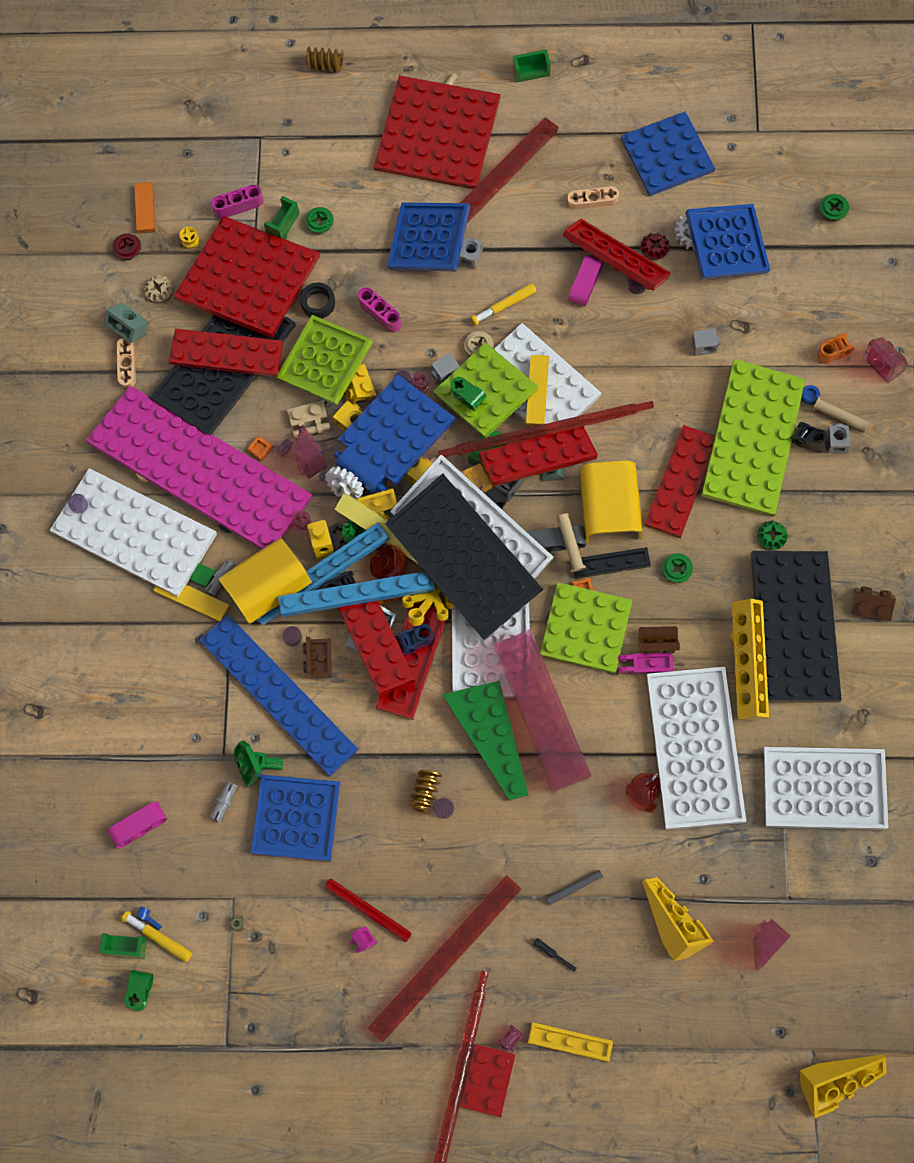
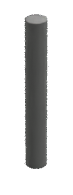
M598 870L550 895L546 900L551 905L602 878L603 875Z

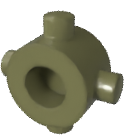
M242 916L240 918L231 917L230 930L232 932L234 930L243 931L245 929L243 927L244 918Z

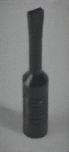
M539 938L533 943L534 946L551 958H556L573 972L577 969L557 955L553 948Z

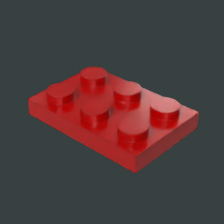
M475 1044L460 1107L501 1117L516 1054Z

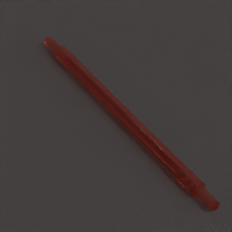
M653 401L636 405L632 403L456 444L455 447L439 450L438 455L447 457L457 454L459 456L637 414L639 411L654 408Z
M486 971L480 972L477 989L473 993L433 1163L447 1162L486 996L484 991L489 974Z

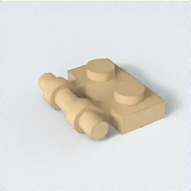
M323 400L287 409L292 429L300 427V430L293 431L294 438L308 437L307 435L321 434L331 429L329 422L321 423V421L328 420ZM316 423L315 426L305 428V425Z

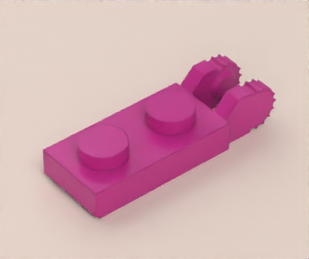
M633 653V655L618 656L619 662L633 661L632 667L618 668V673L650 674L673 671L672 653Z

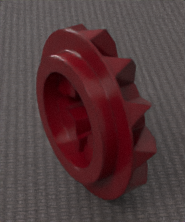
M650 232L649 235L644 236L641 242L642 253L650 259H661L669 252V240L666 239L665 235L662 236L658 232L656 234ZM659 242L658 247L652 248V243Z
M122 234L114 240L113 252L124 261L125 259L132 260L134 256H138L141 250V242L134 234ZM125 242L130 246L129 251H126V249H124Z

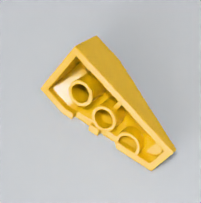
M658 877L642 881L662 943L673 961L687 959L714 942L699 920L695 922L687 913L689 911L685 905L682 907L674 900L675 895Z
M883 1054L817 1063L800 1070L801 1089L812 1116L817 1118L834 1111L839 1107L838 1103L846 1097L850 1100L855 1096L854 1092L862 1086L867 1088L887 1073L886 1056Z

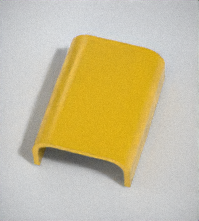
M597 462L581 466L580 488L586 543H589L590 536L602 533L634 531L638 532V539H642L641 509L635 462Z
M281 537L218 578L226 593L228 592L249 624L279 605L278 596L296 594L312 583L300 561Z

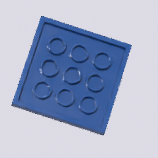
M686 111L621 135V141L649 196L715 171V167Z
M401 202L387 264L389 270L456 272L470 210L469 204Z
M754 204L687 209L685 214L701 279L765 274L770 271Z
M261 775L251 854L331 862L341 783L338 781Z

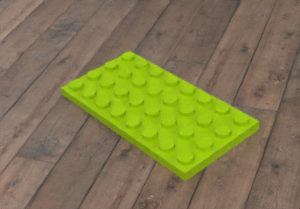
M738 359L732 361L701 492L702 497L774 517L792 442L790 438L794 433L805 379Z

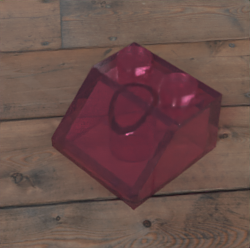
M884 337L872 339L863 356L867 363L888 384L902 374L908 365L906 358L894 349L893 344L890 341H886Z
M301 425L294 450L296 455L294 460L297 463L299 472L302 475L306 474L308 479L327 468V463L323 451L305 426Z
M772 918L768 923L764 920L754 931L756 934L753 938L754 962L757 971L771 959L790 937Z

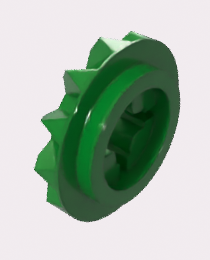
M839 194L827 195L820 203V212L823 213L824 217L829 218L830 221L833 219L839 221L841 218H845L849 211L848 201ZM839 204L837 210L830 211L832 206L835 207Z
M316 207L307 213L305 224L308 230L313 231L314 234L316 232L322 234L324 231H329L330 227L333 226L334 218L328 209ZM318 216H320V218H321V220H322V224H321V225H319L318 222H317V221H318Z
M351 520L345 522L342 526V535L347 543L366 531ZM358 530V535L354 536L355 531Z
M774 520L765 521L758 529V541L766 549H780L787 542V528L781 522ZM772 528L774 529L775 534H778L775 536L773 541L771 535L767 534L771 532Z
M675 553L669 555L664 560L662 571L665 578L669 579L672 583L678 582L680 584L687 581L692 575L693 564L686 555ZM673 564L677 567L682 566V573H679L678 571L672 573V571L674 570Z

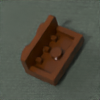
M861 586V589H855V599L852 608L853 615L886 621L892 620L896 602L892 592L887 590L876 592L872 591V588Z
M677 626L639 627L640 651H644L645 654H654L655 651L671 654L675 653V651H680Z
M306 637V643H303V654H306L307 661H303L304 673H307L309 679L332 678L331 638L311 639Z

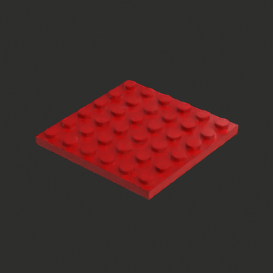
M399 75L374 163V170L477 190L501 94Z
M223 216L173 295L174 300L273 338L320 258V252Z

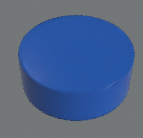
M808 385L803 388L801 400L807 405L815 404L818 397H820V391L817 387Z

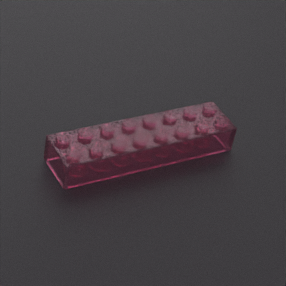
M531 629L495 643L493 648L553 793L589 779L592 775Z

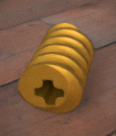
M308 46L306 63L309 69L315 67L316 70H320L322 67L323 70H327L329 67L330 71H334L335 68L337 72L341 71L344 60L343 49L341 54H338V49H335L334 54H332L331 48H328L327 53H325L324 48H321V51L318 52L317 47L311 52V48Z
M419 770L418 775L420 777L415 780L418 785L413 786L415 793H411V798L414 800H410L408 805L418 812L430 815L431 812L427 810V807H434V805L429 800H436L432 792H438L434 785L441 784L436 778L443 777V775L431 770Z

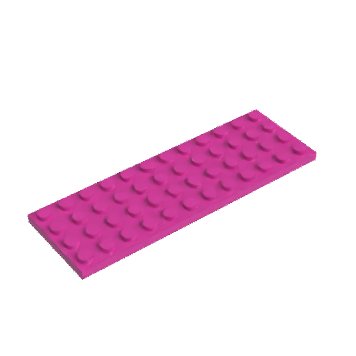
M132 386L126 390L86 439L87 444L216 523L223 525L229 531L259 549L265 548L280 537L283 538L313 498L311 493L216 436L203 433Z

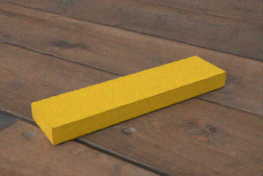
M531 355L529 379L538 386V390L527 400L526 426L545 427L549 356Z
M185 585L179 597L158 586H155L153 590L161 596L218 622L225 617L230 608L229 604Z
M532 1022L528 1044L609 1062L613 1041Z

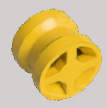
M188 226L180 231L179 237L185 248L194 249L198 246L199 237L196 229Z

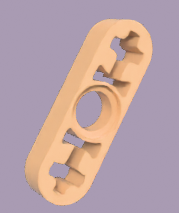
M613 186L574 190L568 194L567 203L572 209L614 205L619 200V191ZM594 194L598 196V199L591 201L588 197ZM576 197L578 202H574L573 198Z
M121 338L117 342V377L120 386L128 389L136 383L135 346L133 343H129L124 338ZM125 344H128V345H129V346H127V353H128V354H125V351H124V349H123V347L125 346ZM125 359L131 360V364L127 367L121 365ZM125 372H127L129 376L127 383L124 382V380L126 379Z

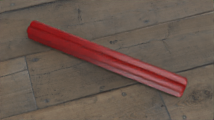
M333 879L327 881L325 888L403 941L407 942L410 939L412 933Z

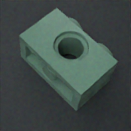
M120 302L107 309L104 325L129 343H133L146 335L149 321Z

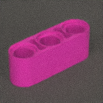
M249 185L214 197L211 205L215 216L222 219L223 216L230 217L260 207L263 204V196L259 186Z
M585 255L570 291L568 301L583 306L587 305L601 272L602 261L596 257Z
M364 287L358 292L360 307L387 331H399L401 328L399 312L371 288Z
M156 801L116 823L107 832L115 847L119 849L160 826L167 820V817Z

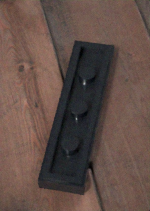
M648 548L581 557L586 568L574 572L575 579L648 568L651 566Z

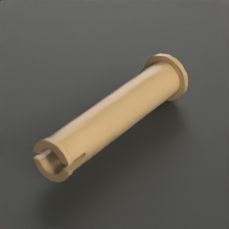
M818 397L813 411L816 409L865 433L870 423L869 421L821 400V397Z
M568 513L561 514L556 518L571 562V572H577L585 569L586 566L583 565Z

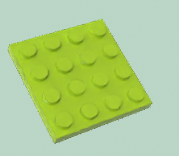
M312 315L276 378L338 405L373 341L370 338Z
M485 342L460 368L456 369L440 384L433 393L486 439L538 390V386ZM455 377H463L486 394L487 397L475 411L470 410L462 402L454 398L450 383Z
M557 582L540 656L616 674L619 661L618 656L621 653L633 600Z

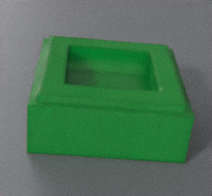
M199 563L190 580L206 588L212 581L216 571Z

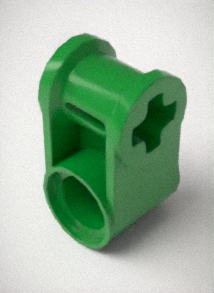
M455 377L450 383L454 398L472 411H475L487 397L479 387L474 386L463 377Z
M137 970L131 971L124 1000L125 1005L131 1010L140 1012L145 1009L153 985V973ZM138 998L139 1003L133 1004L132 1001Z

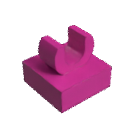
M366 926L351 934L352 939L349 942L350 945L356 942L359 946L355 951L356 953L370 949L378 943Z

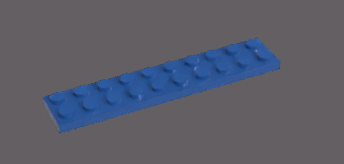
M228 614L200 639V642L329 777L359 750Z

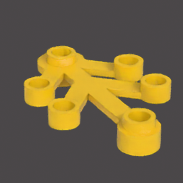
M435 582V591L414 594L413 596L408 595L402 598V605L405 608L413 607L415 602L424 601L419 608L409 611L408 620L411 625H421L424 621V614L433 603L437 610V619L441 621L448 619V610L444 607L439 597L442 591ZM444 594L446 597L445 606L448 609L456 608Z

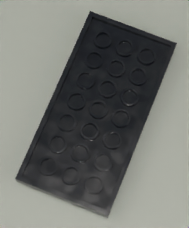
M214 315L202 332L280 340L284 342L295 328L296 323L285 316L273 338ZM174 365L152 393L150 399L192 426H195L203 433L210 435L213 434L258 375Z
M443 473L385 523L484 641L544 590Z
M752 551L751 564L754 599L763 601L768 702H840L842 698L828 551Z

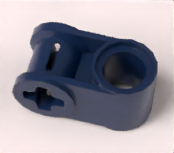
M421 624L397 634L395 638L401 645L403 655H409L420 648L430 645L434 640V634L429 625ZM424 631L429 632L427 638H421L420 634Z

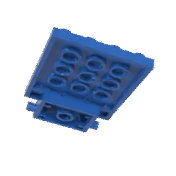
M397 375L339 437V442L347 448L343 453L338 450L334 454V457L337 458L336 466H339L342 470L345 468L347 472H352L354 477L358 478L357 481L361 482L362 486L371 493L375 494L377 491H386L387 488L383 484L389 479L397 485L455 421V417L401 376Z

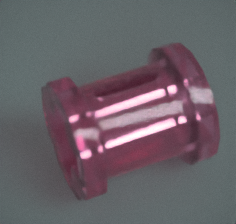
M424 371L415 372L412 375L413 386L422 393H425L429 389L428 375Z
M300 510L293 516L296 529L299 532H308L307 524L312 523L309 514L304 510Z
M510 1025V1030L498 1042L513 1053L514 1047L525 1036L513 1025Z

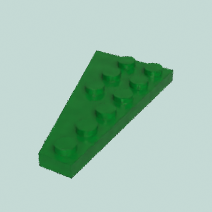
M500 680L443 694L444 699L509 801L529 796Z

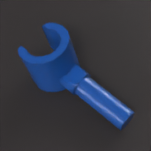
M141 906L137 913L138 917L160 930L162 926L151 917H148L151 910Z

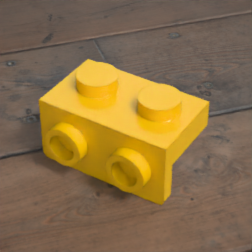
M365 364L359 366L345 391V397L351 404H356L357 401L374 400L377 396Z

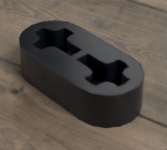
M335 523L330 527V536L336 551L341 548L342 543L344 545L347 544L342 532L341 539L335 534L337 529L342 531L343 524Z

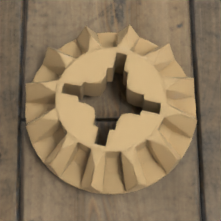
M158 275L145 281L143 289L145 296L150 301L162 302L171 296L173 286L166 276ZM155 284L161 288V293L155 289Z
M476 331L468 335L464 343L467 354L471 356L475 353L476 345L481 340L482 345L486 342L493 348L494 343L491 336L482 331Z

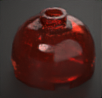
M389 543L382 544L376 549L378 552L376 556L371 558L370 570L377 580L405 574L408 561L402 549Z
M643 772L637 774L631 780V783L627 784L626 795L629 796L631 805L637 810L646 813H653L657 804H654V800L656 797L659 798L660 778L656 777L657 773Z

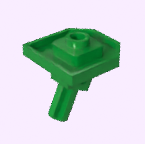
M244 740L238 742L234 748L235 763L246 788L251 787L264 768L281 770L283 767V760L281 758L266 757V753L253 752L251 745Z

